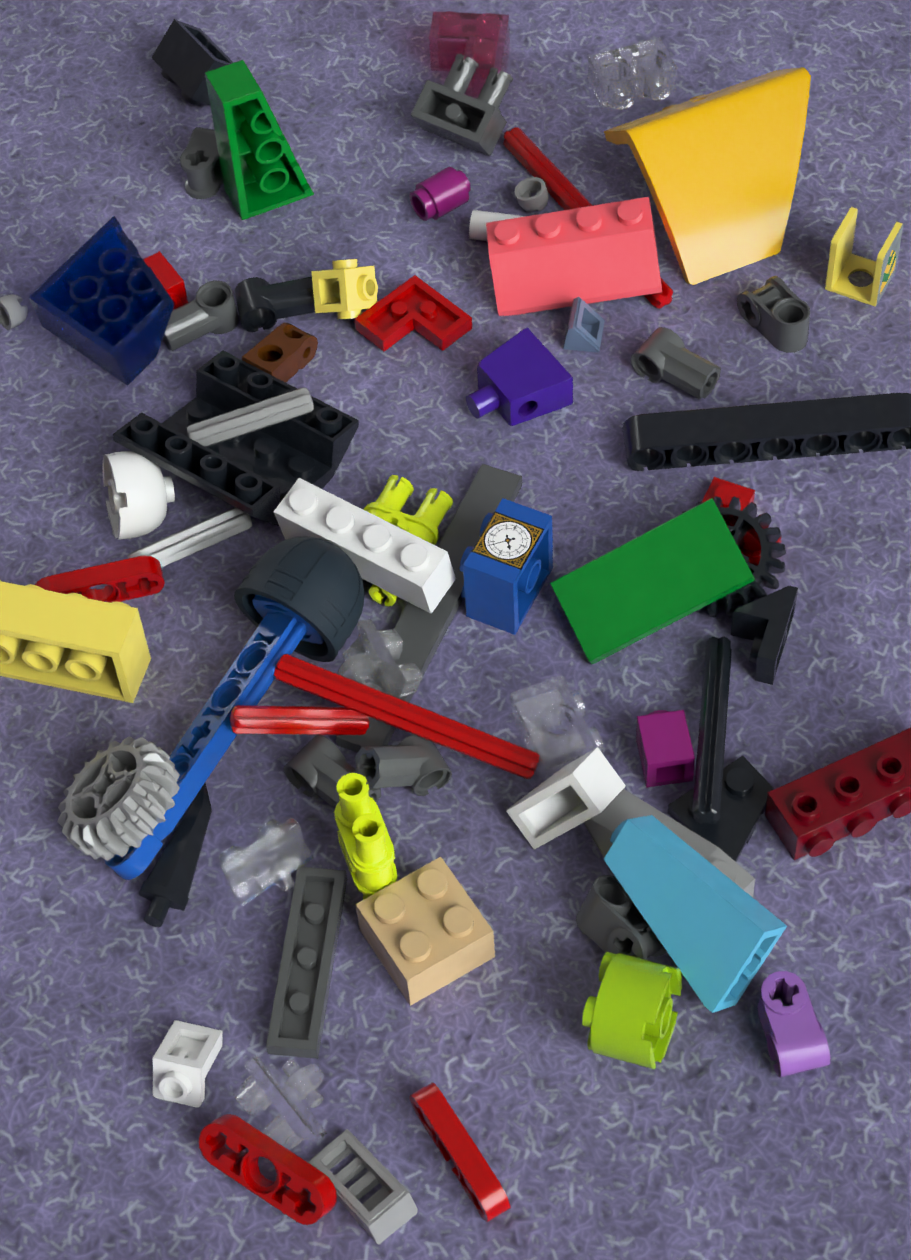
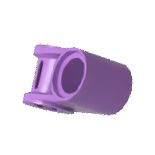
M777 971L768 975L761 987V998L757 1010L766 1037L771 1061L777 1060V1064L773 1065L776 1075L781 1078L828 1066L830 1064L828 1042L824 1030L816 1018L804 982L796 974L788 971Z

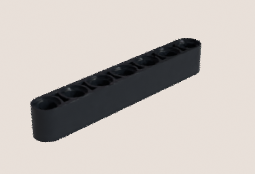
M890 393L634 415L628 418L622 427L627 463L632 470L644 471V467H647L648 470L687 467V464H691V467L730 464V460H733L734 463L773 460L774 456L779 460L816 457V453H820V456L859 453V449H862L863 453L900 450L902 446H906V449H911V394Z

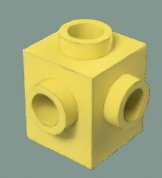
M357 259L332 261L333 269L311 271L315 313L337 312V319H351L361 315L362 309H368L377 303L378 285L375 279L374 266L358 267Z

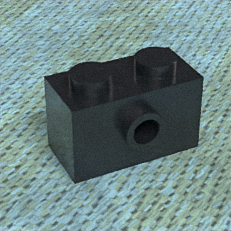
M175 19L151 57L163 69L161 75L171 83L178 85L182 89L181 96L196 106H200L202 103L210 105L205 72L234 63L200 28Z

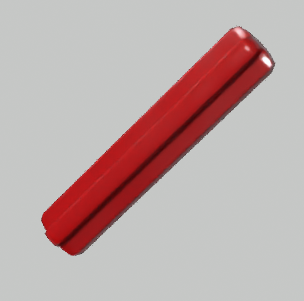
M236 705L233 707L230 715L231 730L236 734L364 735L367 729H369V716L346 707Z

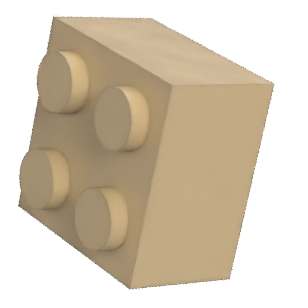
M442 857L433 860L356 904L360 932L410 1006L495 957L493 929Z

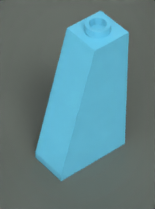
M653 815L624 820L614 830L610 838L612 846L604 857V861L672 960L681 970V973L703 1005L712 1013L735 1006L787 925Z

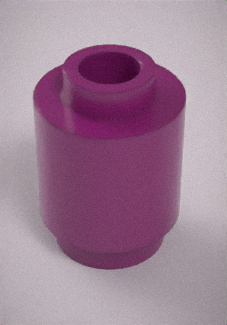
M447 167L417 184L415 190L410 193L409 198L414 211L423 221L431 218L437 220L467 203L471 186L468 178L462 171H456L452 167Z

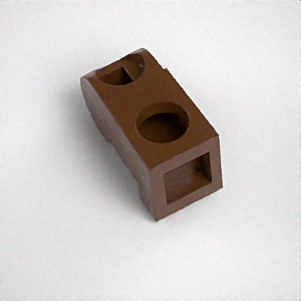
M283 323L244 354L242 360L287 382L298 372V369H303L314 358L318 341L315 336L298 329L294 325Z

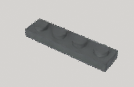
M301 866L297 868L266 1042L268 1054L315 1059L319 1057L346 892V870Z

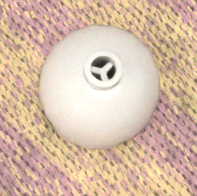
M133 451L104 454L102 463L104 487L108 486L109 500L106 501V506L114 537L118 538V540L132 539L150 533L159 527L166 517L167 503L174 502L175 500L171 476L163 477L159 465Z

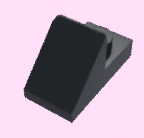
M787 586L735 609L732 614L731 635L753 641L749 662L756 664L755 681L773 685L795 614L797 587Z

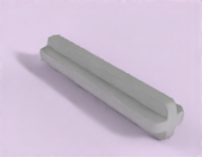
M302 387L191 424L187 427V433L190 439L208 447L310 413L314 410V404L309 390Z
M233 507L128 554L127 559L138 556H151L159 560L161 568L250 529L252 527L251 517L249 514Z

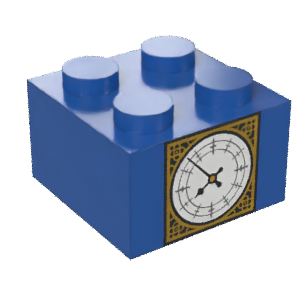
M502 498L495 512H489L485 516L480 528V537L474 547L468 546L462 555L459 567L464 576L461 597L465 599L466 617L515 635L553 569L552 516Z

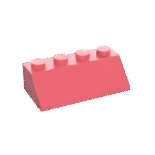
M649 197L486 223L488 253L499 316L520 315L571 307L573 300L577 297L590 304L662 292L655 229Z

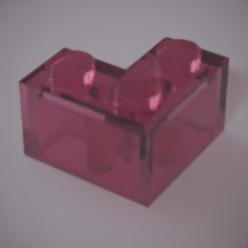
M433 11L429 34L431 70L450 71L456 54L464 55V60L466 56L473 59L479 64V67L476 69L465 95L478 98L491 67L497 68V73H500V70L507 72L510 52L509 15Z

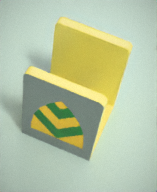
M851 207L831 241L825 290L876 307L896 272L903 224L895 223L875 262L852 254L858 209ZM863 271L870 274L873 281L868 286L858 287L853 285L848 277L853 272Z

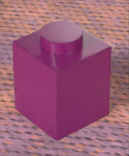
M657 710L647 715L637 716L636 743L646 788L693 781L695 756L684 710L671 712Z

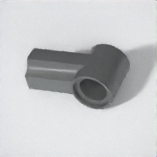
M210 281L200 286L196 292V299L154 319V322L163 342L169 350L173 351L209 332L225 334L232 331L239 323V315L231 287L223 281Z
M666 327L657 328L630 358L631 365L639 376H649L648 380L652 383H657L663 379L698 399H705L712 392L721 373V367L686 349L682 339L674 331Z
M414 734L402 740L398 745L361 747L355 756V773L364 776L367 779L366 785L368 784L371 788L411 786L416 795L425 796L429 794L428 789L437 786L438 789L444 787L452 776V771L434 742Z
M316 735L283 768L286 777L297 789L301 786L306 790L303 793L308 797H314L317 794L334 808H336V804L340 801L336 789L338 780L342 776L355 773L356 771L354 767L346 762L341 750L323 735ZM369 787V797L374 799L376 803L381 797V788Z

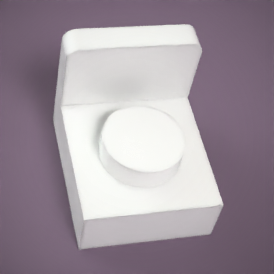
M174 1020L153 1056V1096L179 1104L200 1107L205 1099V1077L222 1048V1031Z

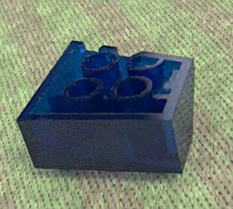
M115 216L104 224L28 297L42 327L127 386L157 357L174 308L173 300L151 268L144 262L138 249L124 233Z

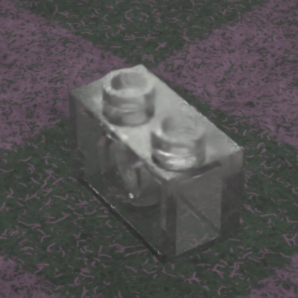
M563 675L510 693L511 717L526 749L536 752L540 756L536 771L542 783L565 765L597 747L604 753L603 743L598 730L595 727L588 728L583 718L586 716V711L577 690L570 691ZM555 730H563V731H566L565 733H562V734L552 733V731H555Z

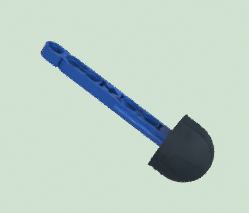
M295 537L284 540L260 557L257 563L250 569L249 574L245 576L242 584L234 592V599L238 607L257 629L170 754V760L175 764V769L180 774L179 781L176 782L180 789L172 797L175 802L174 807L167 810L164 814L166 821L158 823L153 829L154 836L147 835L142 840L139 848L131 846L126 855L131 851L133 852L124 861L125 856L121 857L117 854L108 861L104 859L105 864L124 880L138 877L150 865L163 845L161 841L173 831L237 736L236 733L232 732L230 725V715L233 707L236 705H258L274 681L275 667L284 654L291 655L295 651L315 661L331 662L336 658L339 650L352 634L362 614L364 587L356 565L336 545L314 537Z

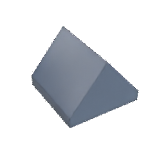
M580 297L573 300L563 349L598 353L600 351L605 320Z

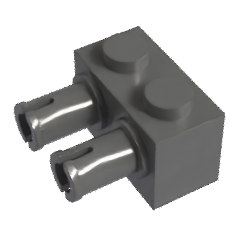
M456 54L455 61L444 84H437L427 79L411 116L423 130L490 156L507 123L498 108L510 83L513 81V77L500 70V73H497L498 69L491 67L478 98L467 96L465 92L479 64L467 56L464 60V55Z

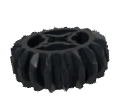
M716 496L713 500L726 525L729 526L728 528L740 551L742 552L745 545L743 538L747 532L761 546V557L758 566L750 563L749 557L742 553L755 581L707 606L710 617H716L720 606H725L728 618H732L735 605L742 604L743 606L748 604L754 596L756 599L766 596L767 594L763 589L764 586L770 589H777L779 587L778 579L772 574H779L785 571V563L776 558L785 555L786 548L784 544L776 542L782 535L779 527H769L772 522L771 516L766 512L756 517L758 509L755 503H749L740 511L741 504L739 498L734 496L730 500L729 507H723L721 498ZM698 501V503H696V506L702 504L703 502Z

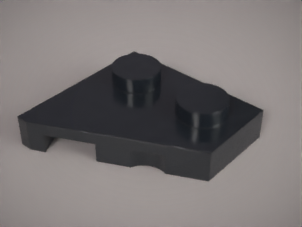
M741 756L723 768L720 819L715 824L707 822L699 824L693 819L694 788L668 805V814L678 823L719 847L737 862L745 844H748L756 829L757 821L766 809L767 794L773 790V787L744 756Z

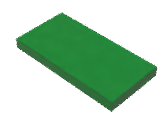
M713 498L550 584L588 661L594 664L755 581V578Z

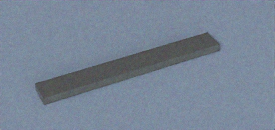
M485 464L480 466L438 545L439 548L448 552L456 580L432 613L409 602L407 603L364 685L410 702L464 599L461 597L464 576L463 572L459 569L462 555L468 546L474 547L480 537V528L485 516L489 512H495L502 498L514 502L522 487V476ZM369 717V729H367L366 734L337 735V746L358 753L361 747L388 745L396 727Z

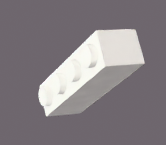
M298 478L274 510L275 517L286 540L295 537H314L336 545L351 558L362 579L429 613L434 611L456 580L447 551L301 478Z

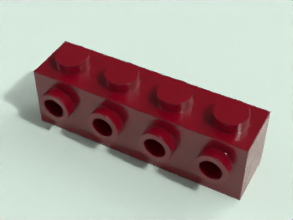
M911 727L768 792L765 817L793 860L807 854L811 857L819 856L828 851L835 841L850 834L852 837H860L872 830L876 823L891 815L894 818H901L911 812Z

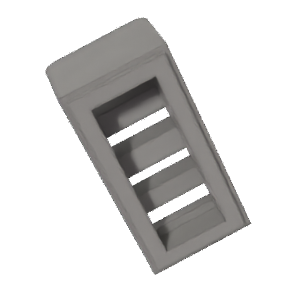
M348 1129L308 1161L309 1164L331 1179L336 1189L337 1199L378 1245L418 1212L410 1192ZM353 1153L356 1158L336 1175L330 1171L349 1154ZM366 1168L368 1172L348 1189L344 1186ZM380 1183L382 1188L361 1204L359 1199Z

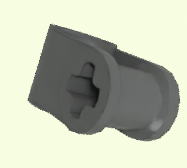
M196 127L191 134L186 149L180 156V165L187 175L185 182L186 192L195 199H207L214 196L223 183L214 129Z
M773 276L767 279L765 285L753 292L744 291L737 296V306L741 316L752 327H755L775 348L786 353H795L806 347L809 335L810 308L806 302L802 301L787 287L781 278Z
M602 875L595 879L576 916V923L581 932L591 938L605 952L626 955L633 951L635 953L632 955L633 957L645 960L650 956L658 957L666 954V949L652 930L647 932L646 928L650 926L617 878L611 875Z

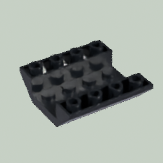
M223 350L196 370V397L163 423L141 412L113 434V441L252 517L279 526L274 510L298 478L321 489L333 478L359 427V420L311 396L314 410L310 413L208 447L203 446L188 437L187 427L189 425L297 389Z

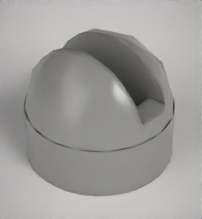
M538 177L522 180L517 184L514 191L520 207L530 213L537 209L538 211L543 210L549 199L545 182ZM537 192V195L531 196V193Z
M15 294L0 297V324L7 330L19 326L26 320L28 315L27 305L21 307L20 303L23 299Z

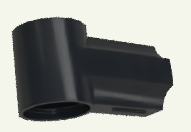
M254 277L241 281L235 288L234 295L243 328L249 332H257L258 328L262 327L263 330L271 329L276 324L277 319L315 312L312 277L270 285L266 280Z

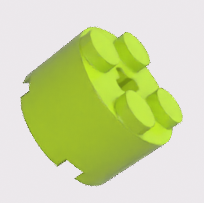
M606 952L599 968L598 978L601 985L597 997L589 996L583 1011L582 1025L591 1028L587 1047L595 1054L655 1069V1061L661 1063L666 1054L676 1024L678 1012L672 1011L673 1001L671 994L681 997V970L676 967L621 953Z

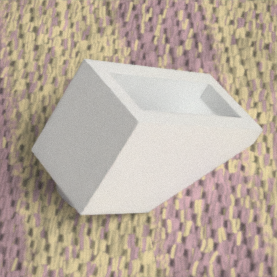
M597 747L565 765L509 807L506 812L535 850L600 814L626 785Z

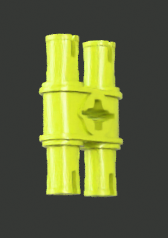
M391 475L376 502L367 504L363 510L435 545L439 539L437 528L448 510L452 507V498L441 490L435 500L434 497L438 490L437 488H430L416 514H405L400 511L414 492L413 485L407 479L401 477L400 482L396 486L395 484L399 479L398 475ZM374 584L369 588L368 593L370 597L377 603L381 604L387 595V599L384 602L385 606H393L395 604L397 596Z
M349 773L342 776L337 782L336 789L340 801L336 804L334 815L339 830L337 833L341 850L355 886L364 894V900L396 882L398 876L394 863V846L378 805L374 799L369 797V785H366L367 779L361 774Z

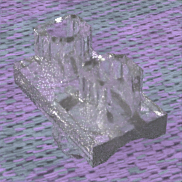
M371 619L359 621L357 624L359 636L349 649L343 652L342 656L345 662L341 664L338 674L399 699L400 697L417 692L422 680V674L417 665L412 662L397 665L395 662L396 659L400 658L403 650L402 639L396 629L377 631Z
M292 817L284 823L272 819L261 826L256 835L258 840L245 849L241 846L232 845L220 853V867L235 899L242 906L275 884L282 891L287 892L294 887V881L290 874L296 871L299 866L302 867L314 859L302 836L300 824Z
M256 1055L244 1065L250 1076L233 1094L242 1108L249 1115L256 1118L272 1103L279 1111V1114L261 1130L262 1133L288 1150L299 1145L304 1139L316 1143L327 1134L302 1101L305 1099L311 1108H315L324 1100L317 1090L324 1079V1074L316 1064L300 1068L295 1060H289L282 1067V1070L289 1078L288 1080L284 1078L274 1064L265 1065Z

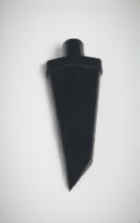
M206 783L198 792L139 891L140 896L151 901L144 917V921L151 926L161 927L169 908L184 911L189 901V892L212 813Z

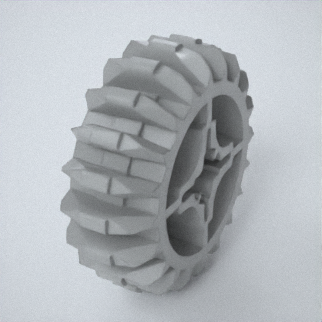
M129 736L121 743L113 741L106 751L99 749L93 760L90 762L84 761L85 767L79 774L73 775V784L63 791L66 799L60 802L58 806L61 814L57 822L63 827L62 833L67 837L68 842L93 859L102 857L108 861L115 854L121 857L125 856L131 846L139 848L142 840L147 835L154 836L153 829L158 823L166 821L164 817L165 812L175 805L172 797L180 789L176 783L180 774L175 769V764L170 760V756L161 747H157L143 737L135 740Z

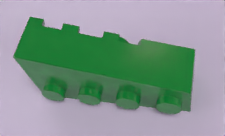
M244 60L205 72L224 189L241 220L314 195L262 90Z

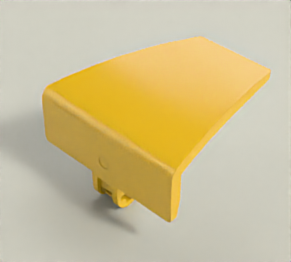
M805 68L775 70L710 94L692 97L689 101L664 107L662 111L604 131L606 141L616 145H629L653 197L684 279L688 284H698L780 253L792 204L806 123L811 75Z

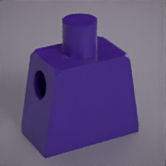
M527 327L479 362L477 365L479 390L466 396V404L475 418L479 419L497 410L510 426H514L573 404V377Z

